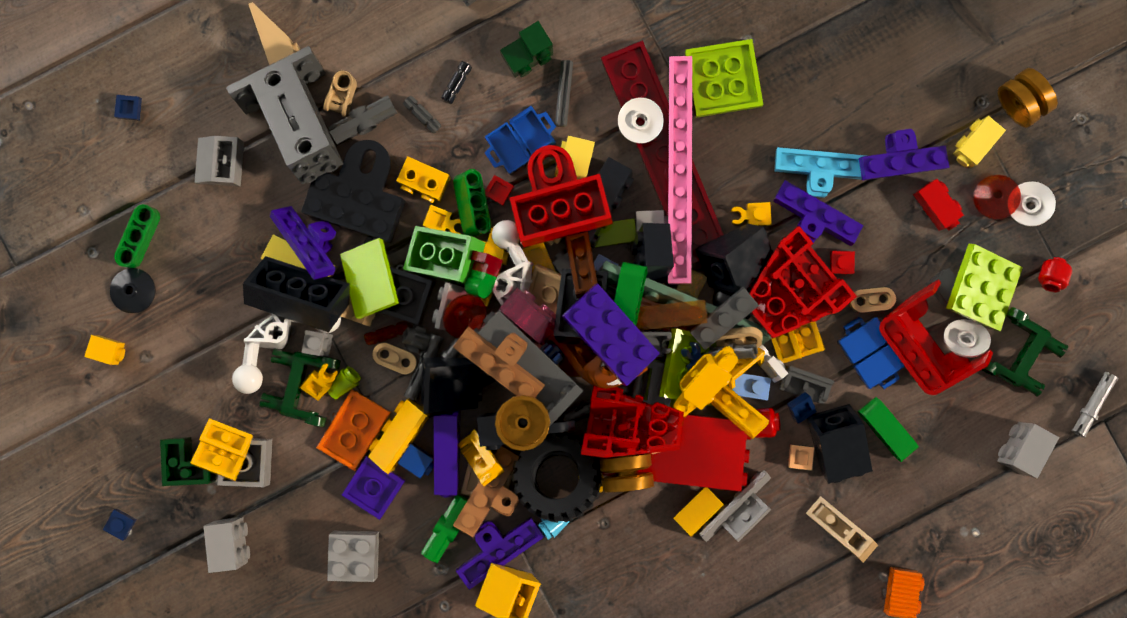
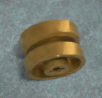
M1026 68L1016 75L1014 80L1011 79L998 88V97L1002 107L1012 120L1022 127H1030L1040 120V116H1045L1057 108V97L1052 86L1035 69Z
M527 395L512 397L502 404L497 412L495 421L497 435L505 445L512 449L520 451L534 449L544 441L548 434L550 426L548 410L535 397ZM519 419H526L528 422L527 426H519Z
M650 453L599 459L602 472L616 473V475L607 476L602 479L603 492H624L654 487L652 473L638 472V470L649 468L652 465Z

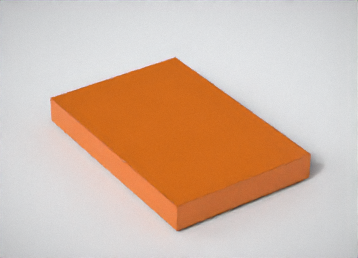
M352 389L316 448L356 471L391 412Z

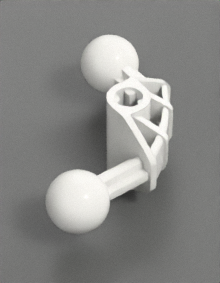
M503 220L494 226L492 239L496 246L501 249H507L515 267L497 276L492 291L503 306L499 311L510 320L520 317L521 310L524 304L527 303V296L530 284L532 283L533 263L528 261L519 245L520 238L516 223L510 220ZM475 315L470 319L467 328L470 327L474 330L477 327L481 330L486 325L483 320L488 315Z
M271 314L261 324L256 325L247 338H244L243 364L234 371L232 376L233 385L239 392L250 394L256 392L261 387L263 376L256 367L259 347L276 348L278 350L285 348L289 343L291 322L296 321ZM341 317L332 327L330 332H326L317 328L315 329L321 333L334 332L341 323ZM277 333L281 334V336H278L277 339L273 338V336H276Z

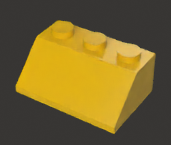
M407 399L405 402L403 400L400 401L394 410L397 415L392 421L389 419L381 430L384 434L380 440L376 438L369 448L371 453L368 457L387 474L395 470L398 461L431 416V414H423L422 406L411 399Z

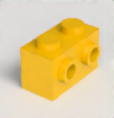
M407 156L396 181L401 185V190L410 194L416 191L422 194V199L433 203L434 200L441 201L451 177L447 173Z

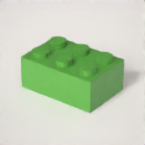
M415 226L403 270L421 277L465 285L467 278L471 275L474 261L470 259L473 250L483 252L486 243L469 235Z

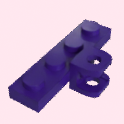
M912 129L897 130L893 134L886 135V154L859 158L862 181L949 168L946 145L918 149L916 135Z
M786 180L782 183L773 202L802 218L797 226L802 228L813 243L825 231L847 245L852 246L864 226Z
M292 206L271 210L270 218L313 280L334 275L336 268L325 254L332 250L333 245L329 240L336 236V231L327 221H320L309 224L307 228ZM321 229H326L328 232H322Z
M532 517L504 536L492 521H486L475 534V540L482 551L457 568L456 572L470 590L486 578L491 563L504 566L544 538V534ZM485 533L491 534L488 537L484 536Z

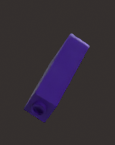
M461 410L434 413V495H440L444 498L457 495L459 489L460 447L458 444L460 443Z

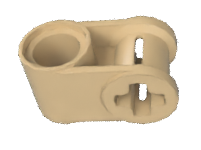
M339 71L334 75L324 101L323 109L325 111L332 110L341 113L343 117L348 116L357 88L356 79L349 72ZM343 78H349L350 84L345 88H341L340 81Z

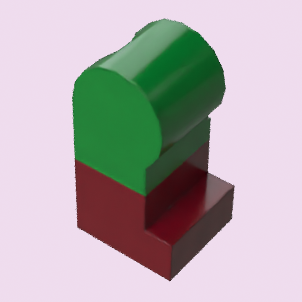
M473 250L470 259L474 261L471 275L465 282V291L472 296L487 298L493 290L503 260L490 254Z

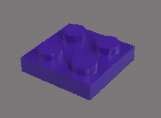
M366 456L342 493V496L380 520L406 480L394 472L385 473Z

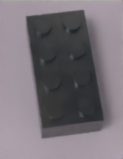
M267 256L264 257L243 282L245 305L326 332H330L349 305L350 283L328 276L313 280L306 269Z

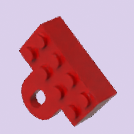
M543 146L531 155L527 169L533 192L510 197L520 242L523 247L613 224L600 174L577 180L571 156L565 149L559 146ZM547 157H553L558 167V175L552 179L546 177L543 167V161Z

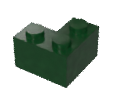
M537 21L520 31L519 39L502 48L500 53L515 78L519 75L524 77L532 71V67L537 64L542 66L552 59L553 44L540 22Z
M191 437L160 440L162 486L210 484L216 481V474L190 463L192 460Z

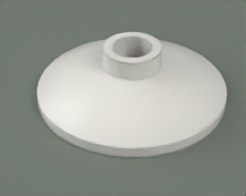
M647 98L631 99L623 105L618 115V126L622 135L634 143H647L654 140L660 134L664 123L660 107L654 101ZM639 118L643 119L644 125L638 126L636 120Z
M1025 182L1013 189L1008 198L1007 205L1011 217L1016 222L1024 226H1038L1051 218L1055 211L1056 200L1053 192L1046 185L1039 182ZM1031 202L1035 205V208L1028 209L1026 204Z
M961 319L953 321L944 331L943 338L946 346L953 353L962 357L973 358L981 356L989 349L991 344V337L987 329L972 320Z

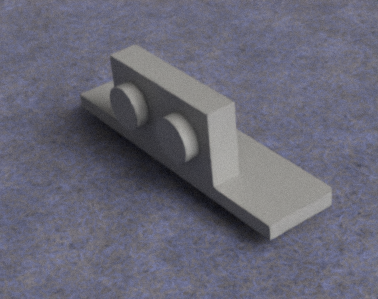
M765 470L761 473H756L751 478L750 484L734 495V500L729 505L726 504L719 509L718 516L713 521L710 520L702 526V531L699 535L707 542L723 526L739 542L771 511L756 495L771 479L769 474Z

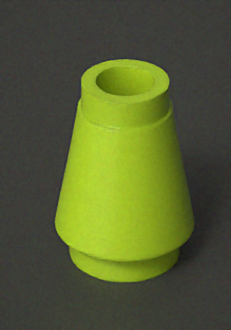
M348 366L340 371L327 392L332 398L337 400L358 386L361 377L352 367Z

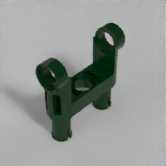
M1011 307L1006 316L1012 320L1011 323L1030 335L1010 369L996 361L994 363L990 361L989 365L982 369V371L992 376L996 375L1014 387H1022L1038 397L1042 393L1039 389L1044 390L1045 384L1028 375L1029 370L1042 348L1061 358L1066 353L1062 350H1067L1068 345L1053 338L1050 331L1030 320L1029 315L1025 312Z
M275 348L272 355H277L281 358L271 357V363L289 366L291 369L285 395L281 398L263 393L261 399L270 402L260 401L259 406L277 410L282 416L303 420L304 423L324 427L326 417L319 416L317 412L297 408L302 390L300 386L305 379L308 365L321 368L323 364L327 363V369H339L341 360L306 354L300 351L289 353Z

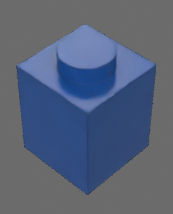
M411 443L398 461V464L417 477L422 478L424 474L429 476L433 470L434 463L432 462L434 461V456L416 444Z

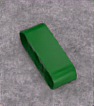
M469 169L454 178L453 186L463 233L477 237L490 230L491 220L482 176L477 170Z
M144 204L134 209L114 255L118 265L136 268L141 264L160 221V213L157 209ZM149 210L150 218L144 221L143 214ZM140 231L141 239L135 242L134 235ZM131 252L132 260L126 263L125 255Z
M623 262L614 302L636 326L647 276V267Z
M877 397L873 398L858 411L861 418L898 461L902 462L919 448L915 440Z

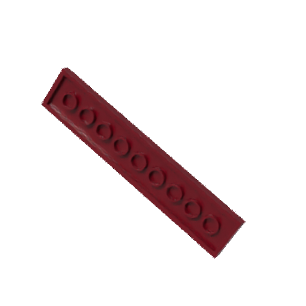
M642 40L601 57V61L621 108L631 99L647 98L654 101L663 113L664 123L660 134L654 140L647 143H636V146L664 213L668 216L669 102ZM639 118L636 120V124L642 126L644 125V120ZM693 160L691 265L699 262L695 251L697 247L724 235Z

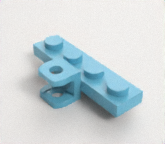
M777 147L774 172L807 175L806 192L813 197L825 198L832 190L834 177L862 180L859 158L866 155Z

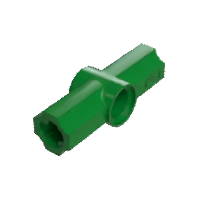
M455 495L445 514L441 515L432 530L433 534L421 552L428 560L438 563L449 543L453 542L459 532V529L455 528L453 524L468 501L464 496Z

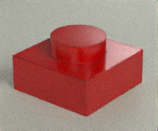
M494 175L485 190V195L494 202L504 206L514 186Z
M830 251L831 272L833 274L853 275L855 251Z

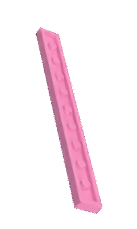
M692 56L669 57L668 224H670L674 267L668 275V284H691Z

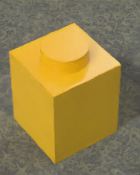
M91 335L84 357L109 365H119V362L123 360L125 355V343L100 335Z

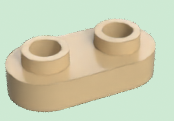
M887 287L857 290L854 292L857 297L849 305L853 311L858 313L888 310L895 305L896 295L893 290ZM881 295L886 297L885 303L879 301ZM859 297L864 301L861 306L857 304V298Z
M755 327L734 328L716 341V345L728 346L730 343H736V345L756 344L757 348L762 345L763 334Z
M380 343L373 350V359L377 364L398 373L410 374L417 367V359L414 354L392 344ZM383 350L389 352V356L386 359L381 355ZM404 359H408L410 361V365L408 367H404L402 365V361Z

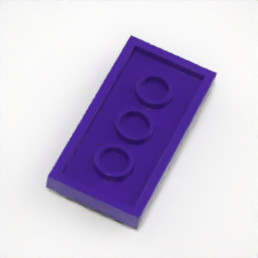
M595 284L562 315L564 320L624 386H628L660 354L599 284Z

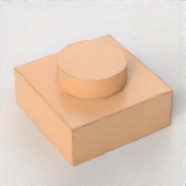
M790 444L788 467L812 470L814 447Z

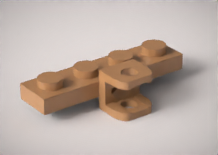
M468 327L453 346V348L516 396L527 395L536 398L545 386V384L517 364L527 349V342L515 333H510L496 348Z
M502 446L494 456L504 469V472L485 486L480 481L478 482L453 524L455 528L474 538L490 509L504 516H511L519 503L517 495L504 487L514 470V461H518L519 456ZM505 500H510L511 504L509 506H504L503 502Z

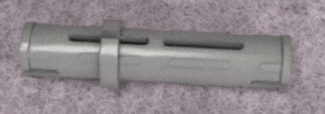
M1104 372L1086 407L1080 411L1081 416L1071 430L1074 434H1081L1080 437L1086 438L1093 422L1098 420V413L1116 381H1118V377L1113 374L1109 376V372Z

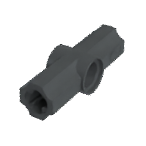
M387 95L368 106L364 105L354 109L349 113L348 117L329 126L328 129L336 144L340 145L357 135L369 133L377 127V124L397 114V111Z

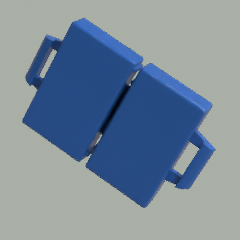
M530 106L509 120L512 127L506 122L485 136L486 141L490 145L485 155L494 168L503 165L511 175L528 163L530 159L529 152L532 155L543 146L556 145V141L550 134L556 128V125L547 112L537 115L533 107ZM542 117L546 119L551 128L547 129L541 121ZM491 151L495 152L500 162L496 163L490 154Z
M857 317L843 326L846 336L837 341L851 364H855L853 367L867 389H871L877 384L886 389L900 380L897 372L905 367L880 333L879 326L881 322L877 317L866 323L862 318ZM860 322L862 326L852 332L849 331V328ZM891 375H894L893 379L883 384V380L887 379Z

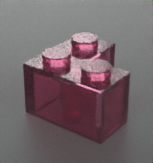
M516 288L499 310L534 340L544 345L554 333L556 314L545 304H542L541 307L534 302L536 297L527 289L522 292Z

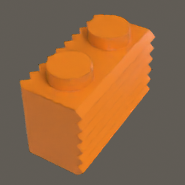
M890 567L884 613L886 615L900 618H916V615L920 614L921 601L919 600V592L924 589V578L920 572Z

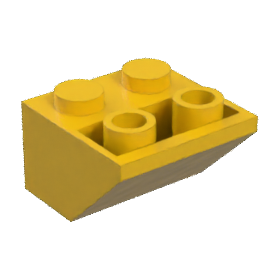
M491 563L475 606L496 618H528L541 583L531 573Z

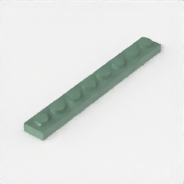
M605 261L599 268V271H608V283L612 285L618 284L621 267ZM646 278L643 296L646 299L661 303L670 310H678L685 313L691 319L704 320L718 308ZM742 319L732 328H758L763 334L762 345L771 339L770 335L761 325L747 319Z

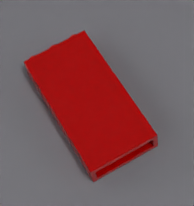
M688 414L685 417L683 416L680 450L656 454L650 453L652 465L649 468L638 470V472L652 473L654 482L741 491L742 486L747 485L748 473L743 472L744 463H749L750 449H746V440H751V437L729 419ZM603 472V474H602V476L616 475V473H604V472Z

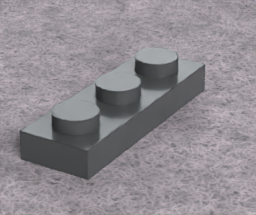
M742 287L689 332L706 350L759 305L748 291Z

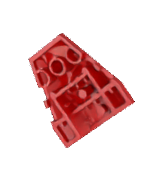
M797 226L779 242L749 292L759 305L751 314L771 338H776L798 329L807 323L818 321L827 315L840 312L857 297L843 279H837L811 247L814 243L800 226Z
M593 387L587 432L584 434L581 455L608 458L680 450L684 412L658 402L653 405L643 402V397L640 395H636L635 398L624 395V389L618 387L607 389Z

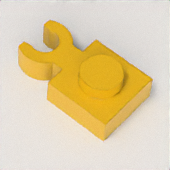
M770 202L746 204L747 210L741 207L731 209V212H738L740 214L739 220H732L734 225H739L746 220L748 224L757 226L772 225Z
M433 205L429 206L422 224L423 227L442 231L448 229L449 232L461 234L454 230L455 224L461 225L460 219L451 220V212Z
M327 363L322 365L319 372L314 370L300 386L303 391L317 401L331 388L332 382L338 374V371H334L333 374L327 373Z

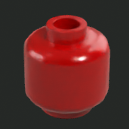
M1054 257L1053 259H1048L1041 266L1038 281L1044 290L1054 293L1060 292V290L1066 289L1069 285L1073 272L1072 267L1063 258Z
M772 408L756 409L769 420V424L755 438L775 437L777 431L781 430L779 413H775Z

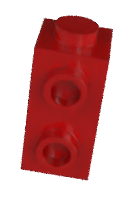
M935 179L912 195L939 231L946 228L949 231L960 224L958 219L963 217L964 214L961 212L962 207L958 201L952 199L947 193L949 192L947 186L942 181Z

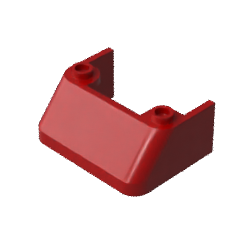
M939 279L906 299L889 313L879 326L880 333L920 388L929 395H937L989 365L993 355L991 350L973 360L959 356L952 351L944 355L919 321V318L928 311L926 299L934 295L941 284Z

